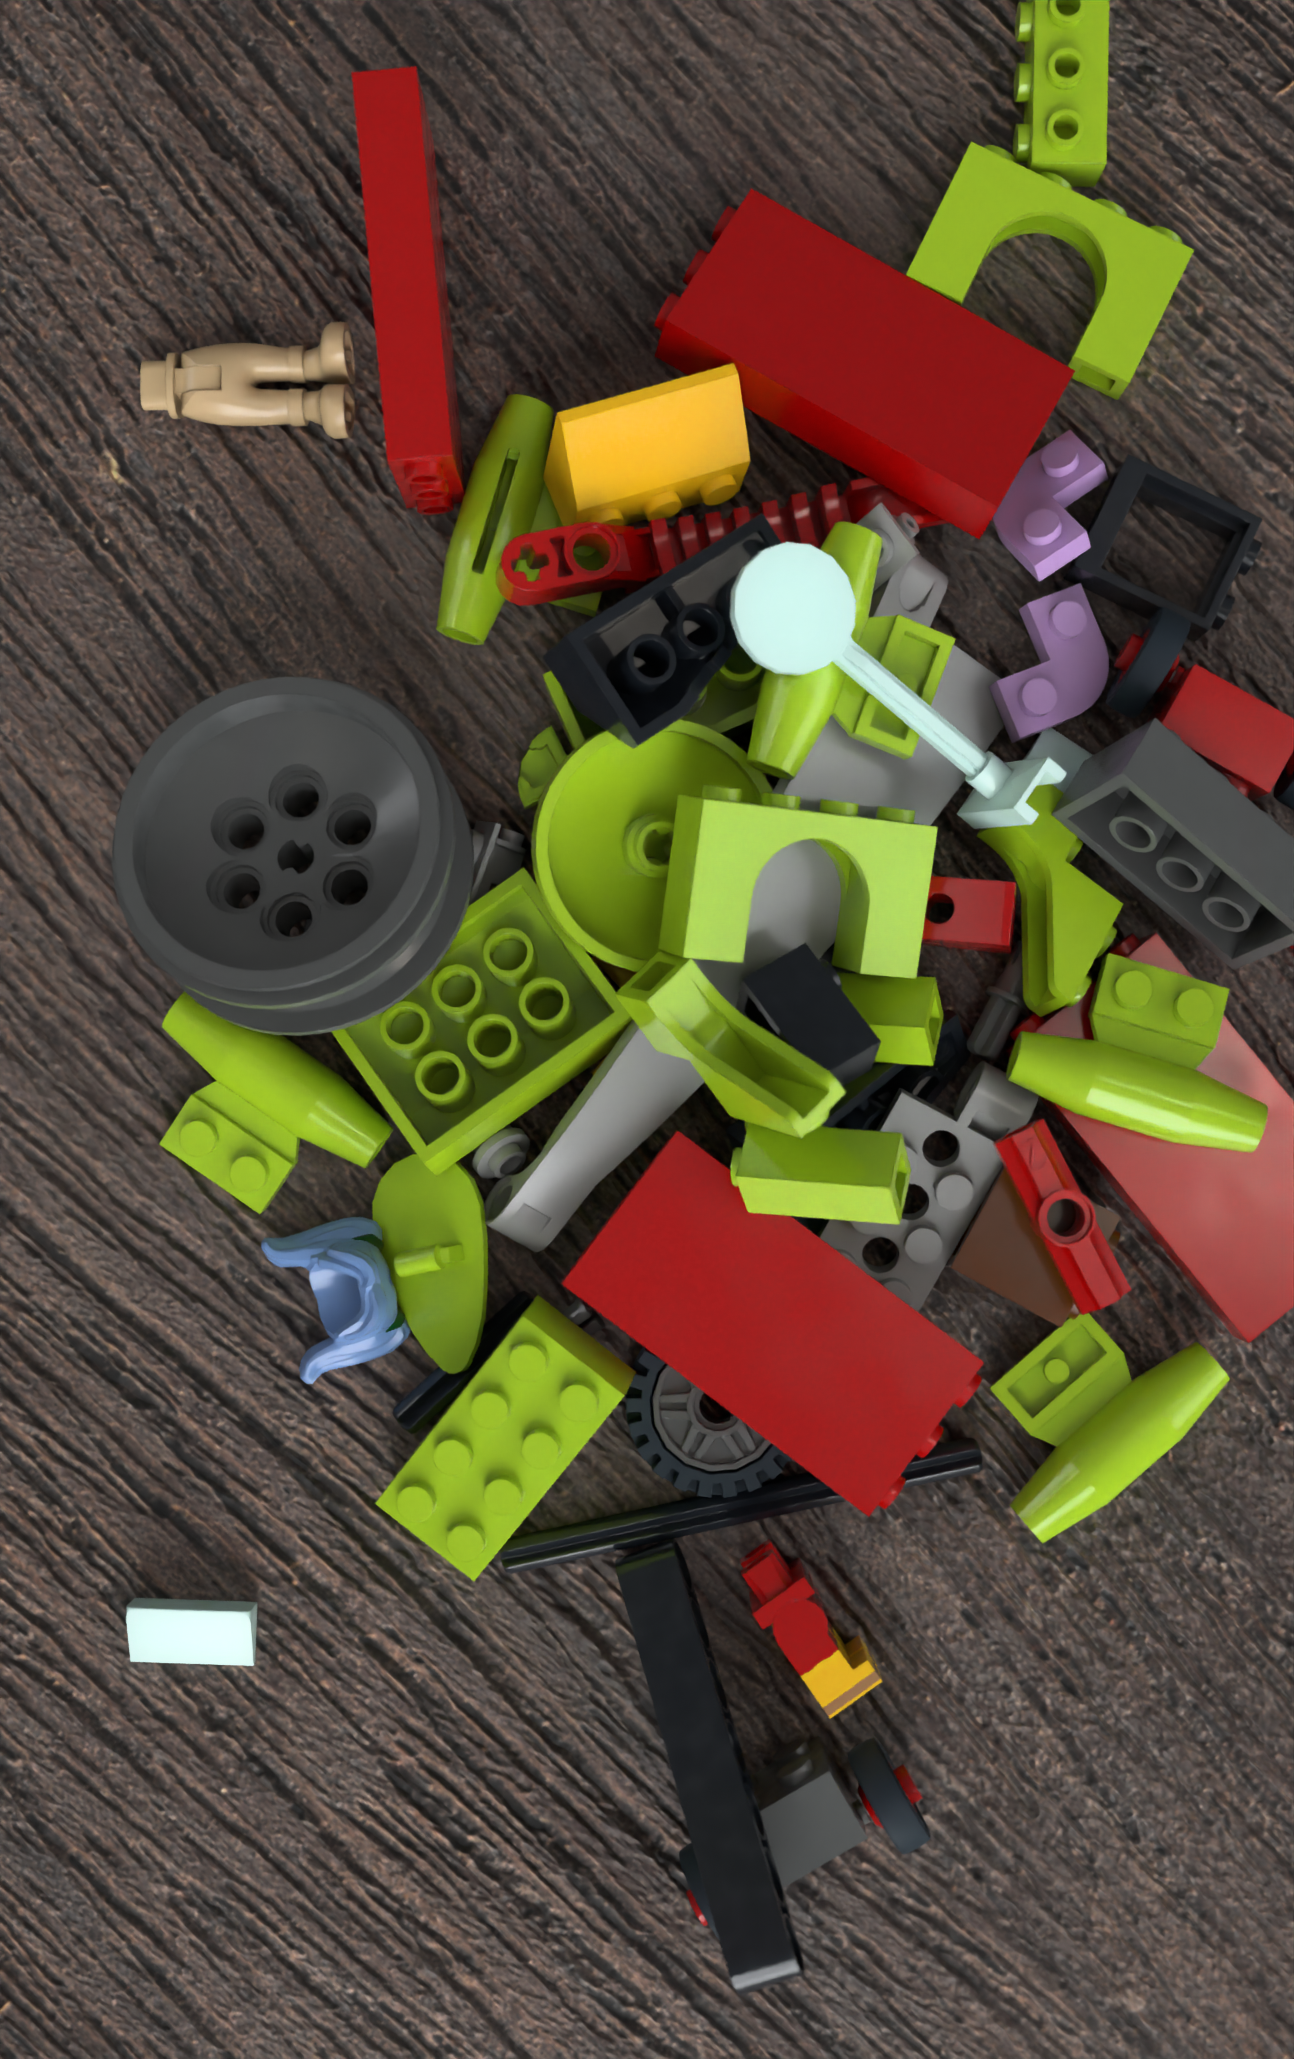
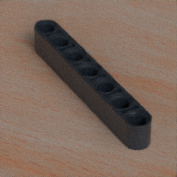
M673 1538L617 1558L615 1566L620 1588L732 1984L736 1992L742 1996L804 1975L805 1966L798 1938L682 1550L676 1539Z

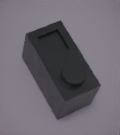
M806 943L744 977L741 981L736 1009L755 1024L828 1070L842 1087L872 1069L881 1041L842 991L840 978L833 966L825 959L818 960Z

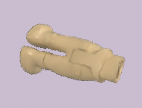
M331 322L327 324L322 331L320 344L318 347L307 350L305 345H292L288 348L257 343H226L181 352V357L178 353H167L166 361L141 362L140 398L143 410H168L172 419L188 417L205 423L228 426L291 424L292 427L308 426L310 420L322 425L325 433L334 439L351 438L353 434L355 399L353 391L348 384L355 383V360L352 335L348 322ZM310 381L329 383L319 391L309 392L305 388L289 390L256 388L258 384L270 382L310 383Z

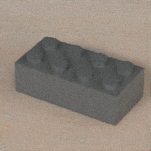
M1154 718L1082 763L1051 815L1232 970L1294 945V839L1277 825L1268 813L1260 810L1230 784L1221 772L1213 769L1190 749L1174 731L1166 728L1160 721Z

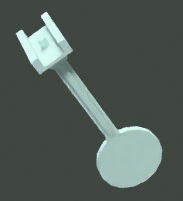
M785 542L759 551L741 568L731 590L730 619L739 644L754 662L774 673L791 675L806 674L826 667L831 662L835 663L966 774V782L974 787V789L957 812V815L974 829L1033 824L1039 813L1030 807L1026 800L1037 785L1061 783L1067 772L1050 757L1004 763L992 752L984 753L856 644L851 638L855 625V597L848 576L832 556L810 544Z

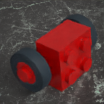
M1160 608L1150 619L1140 636L1132 633L1114 663V666L1120 670L1108 692L1106 704L1124 716L1134 719L1144 710L1153 696L1161 692L1166 685L1146 723L1156 718L1166 728L1174 731L1190 749L1213 769L1221 772L1228 779L1229 783L1250 801L1269 794L1275 785L1273 797L1283 805L1294 810V718L1197 664H1194L1185 672L1184 668L1177 667L1180 660L1179 652L1188 636L1191 622L1171 609Z

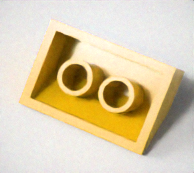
M734 363L557 412L543 479L563 526L584 522L624 526L648 519L649 522L665 517L668 519L682 508L702 502L708 506L718 505L729 500L739 492L751 460L739 374Z

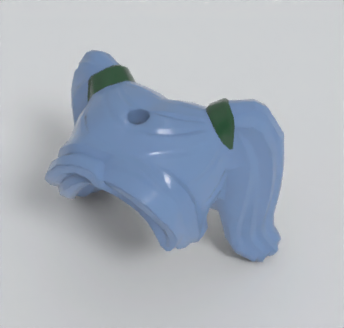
M364 1217L343 1218L288 1237L264 1238L261 1241V1249L267 1259L275 1266L280 1268L301 1266L309 1271V1280L317 1300L319 1315L329 1338L312 1346L302 1357L299 1367L300 1379L306 1384H313L322 1373L329 1370L360 1364L391 1353L409 1336L411 1329L405 1314L397 1307L396 1289L390 1278L388 1264L381 1254L384 1246L382 1229L376 1221Z

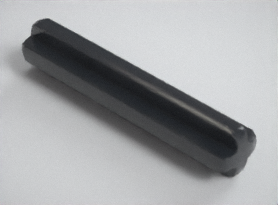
M526 1291L519 1292L484 1324L480 1344L467 1370L457 1374H450L438 1367L397 1404L392 1414L398 1424L410 1434H415L464 1389L534 1298Z

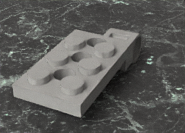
M981 1061L966 1080L957 1098L953 1115L899 1088L875 1131L902 1133L911 1167L909 1184L919 1185L927 1192V1201L924 1207L916 1213H902L900 1225L825 1219L817 1236L919 1312L1003 1166L992 1143L1005 1134L1028 1123L1039 1095L1006 1080V1072L985 1061ZM939 1130L951 1132L957 1137V1148L951 1157L946 1160L935 1161L929 1159L923 1153V1143L928 1135ZM884 1237L892 1240L897 1246L895 1258L884 1266H873L867 1263L862 1257V1251L866 1243L871 1239Z

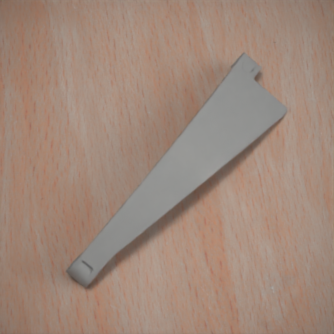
M918 554L873 592L868 617L899 614L930 627L947 590V575ZM953 645L931 707L985 753L1004 726L989 689L990 685L1001 678ZM831 715L795 779L787 780L780 778L772 793L800 796V809L819 811L821 799L858 803L857 816L876 818L877 806L915 810L914 823L931 825L965 781L966 774L921 736L913 756L904 760L849 737L848 733ZM810 839L794 842L779 850L765 864L753 889L743 963L692 958L714 988L735 1009L741 981L744 977L804 943L808 945L819 960L835 942L841 886L836 867L830 856L820 845ZM632 1019L606 1059L559 1122L538 1157L521 1173L502 1177L492 1188L484 1203L485 1224L534 1252L544 1250L592 1189L644 1142L705 1081L689 1060L656 1051Z

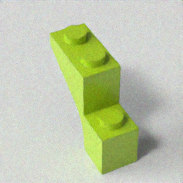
M1053 784L1037 785L1026 800V803L1039 813L1033 824L980 828L977 834L978 838L994 849L1006 862L1017 881L1021 895L1023 999L1026 1006L1040 1017L1063 1006L1068 1008L1074 1006L1087 992L1092 980L1087 973L1094 960L1100 957L1113 942L1117 929L1112 925L1123 906L1121 901L1069 864L1078 854L1084 842L1051 815L1064 794Z
M659 951L615 993V996L655 1050L689 1060L730 1117L802 1138L806 1133L818 1128L827 1119L829 1109L846 1093L839 1081L828 1070L736 1010L714 988L692 958H683Z

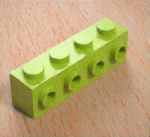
M1026 0V2L1018 3L1015 20L1016 42H1025V63H1017L1014 78V101L1024 102L1023 124H1016L1013 156L1017 163H1023V167L1038 174L1041 172L1056 174L1065 179L1071 187H1095L1107 164L1110 0Z

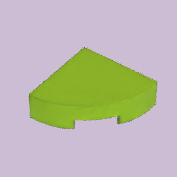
M552 725L532 740L521 761L518 790L525 810L539 803L551 776L567 757Z

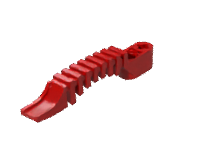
M867 477L850 481L841 496H838L836 483L820 486L812 502L807 501L806 492L791 495L786 506L778 508L777 500L762 502L757 513L749 514V508L745 506L733 509L729 518L721 519V513L717 511L705 514L701 523L694 524L693 515L677 518L674 526L669 529L667 528L665 517L651 520L647 527L635 530L634 526L584 522L523 534L513 538L505 546L496 570V585L502 596L509 602L519 606H531L617 588H624L625 594L636 592L644 584H649L763 513L781 543L810 544L819 550L836 522L856 524L881 502L891 515L899 517L904 512L911 515L917 522L919 529L949 522ZM581 546H589L596 549L603 558L604 567L596 571H588L581 568L574 559L573 550ZM519 560H526L529 569H539L535 581H528L524 572H514Z

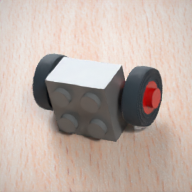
M820 1736L808 1743L804 1738H800L786 1744L773 1755L774 1762L755 1774L748 1769L782 1888L868 1839L864 1824L871 1822L868 1815H870L876 1826L885 1829L893 1844L902 1854L912 1852L931 1839L928 1826L916 1805V1802L923 1799L915 1781L904 1764L897 1768L895 1767L889 1755L875 1737L860 1743L847 1753L850 1766L858 1780V1794L863 1803L855 1798ZM691 1842L679 1851L681 1867L690 1887L686 1894L703 1926L709 1924L718 1938Z

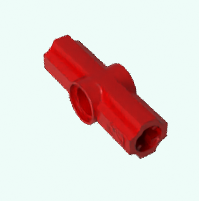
M1040 1118L1023 1125L993 1142L992 1144L1028 1212L1031 1228L1042 1239L1079 1313L1085 1315L1102 1309L1120 1300L1122 1296L1130 1292L1131 1288L1096 1222L1093 1204L1080 1191L1044 1119ZM1065 1198L1073 1204L1076 1218L1069 1230L1057 1234L1048 1225L1047 1213L1053 1203Z

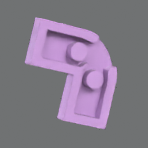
M1068 430L1026 458L993 516L998 536L1003 545L1038 582L1091 548L1087 531L1064 508L1108 480L1104 462L1071 430Z
M1081 583L1029 602L1019 609L1041 664L1000 679L989 686L1012 743L1077 717L1096 702L1105 687L1109 672L1108 651Z

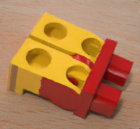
M768 1539L740 1559V1564L743 1567L741 1575L752 1589L749 1592L752 1615L763 1630L772 1625L773 1635L777 1644L830 1719L883 1682L874 1656L861 1637L858 1635L847 1644H844L829 1623L819 1592L813 1586L810 1572L799 1557L787 1564L773 1542Z

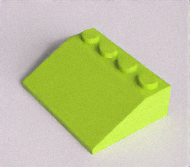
M523 867L468 906L461 927L449 950L436 968L418 987L384 1012L364 1022L331 1032L423 1164L437 1176L607 1055L632 1021V1017L615 996L616 991L588 953L572 941L556 923L542 899L537 884Z

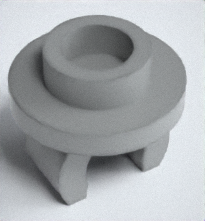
M510 1124L471 1151L474 1154L473 1168L480 1177L486 1179L502 1178L506 1175L514 1174L522 1167L526 1160V1153L530 1146L529 1138L522 1129L512 1128Z

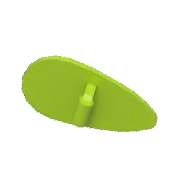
M412 1154L394 1163L380 1179L372 1202L373 1221H376L382 1229L384 1246L381 1254L388 1264L390 1278L396 1289L398 1304L405 1314L412 1333L425 1352L443 1371L457 1374L467 1370L471 1365L480 1344L486 1318L488 1236L485 1224L484 1203L475 1179L459 1162L454 1163L435 1176L423 1164L417 1154Z

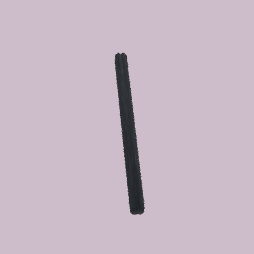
M970 1437L936 1444L924 1458L915 1455L901 1473L906 1478L902 1489L980 1472L983 1469V1459L978 1442ZM808 1472L763 1482L762 1487L751 1492L748 1490L738 1492L737 1496L723 1498V1495H711V1497L697 1496L513 1536L500 1549V1557L505 1572L513 1574L847 1500Z

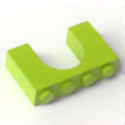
M971 141L906 276L961 306L983 261L1002 242L1022 234L1040 233L1057 237L1069 243L1082 255L1091 270L1095 284V303L1089 322L1067 366L1075 370L1072 379L1118 400L1130 383L1194 249L1182 244V239L1175 232L1165 227H1147L1128 218L1126 211L1112 201L1106 199H1096L1093 201L1073 191L1071 185L1056 174L1050 172L1038 174L1017 164L1015 157L1003 148L994 145L982 147Z
M703 784L701 797L678 794L658 949L683 958L743 963L752 894L761 870L769 859L782 848L797 841L810 839L820 845L830 856L840 880L841 899L832 965L859 974L916 979L938 827L914 823L915 810L877 806L876 818L857 816L858 803L821 799L819 811L800 809V796L762 792L761 804L741 802L742 789Z
M837 973L841 981L842 991L881 1041L874 1062L934 1065L944 1018L935 977L917 976L916 979ZM744 1121L747 1133L743 1148L737 1147L733 1152L730 1174L732 1184L739 1186L748 1213L900 1225L911 1174V1167L902 1133L837 1129L820 1125L813 1131L806 1133L802 1138H798Z

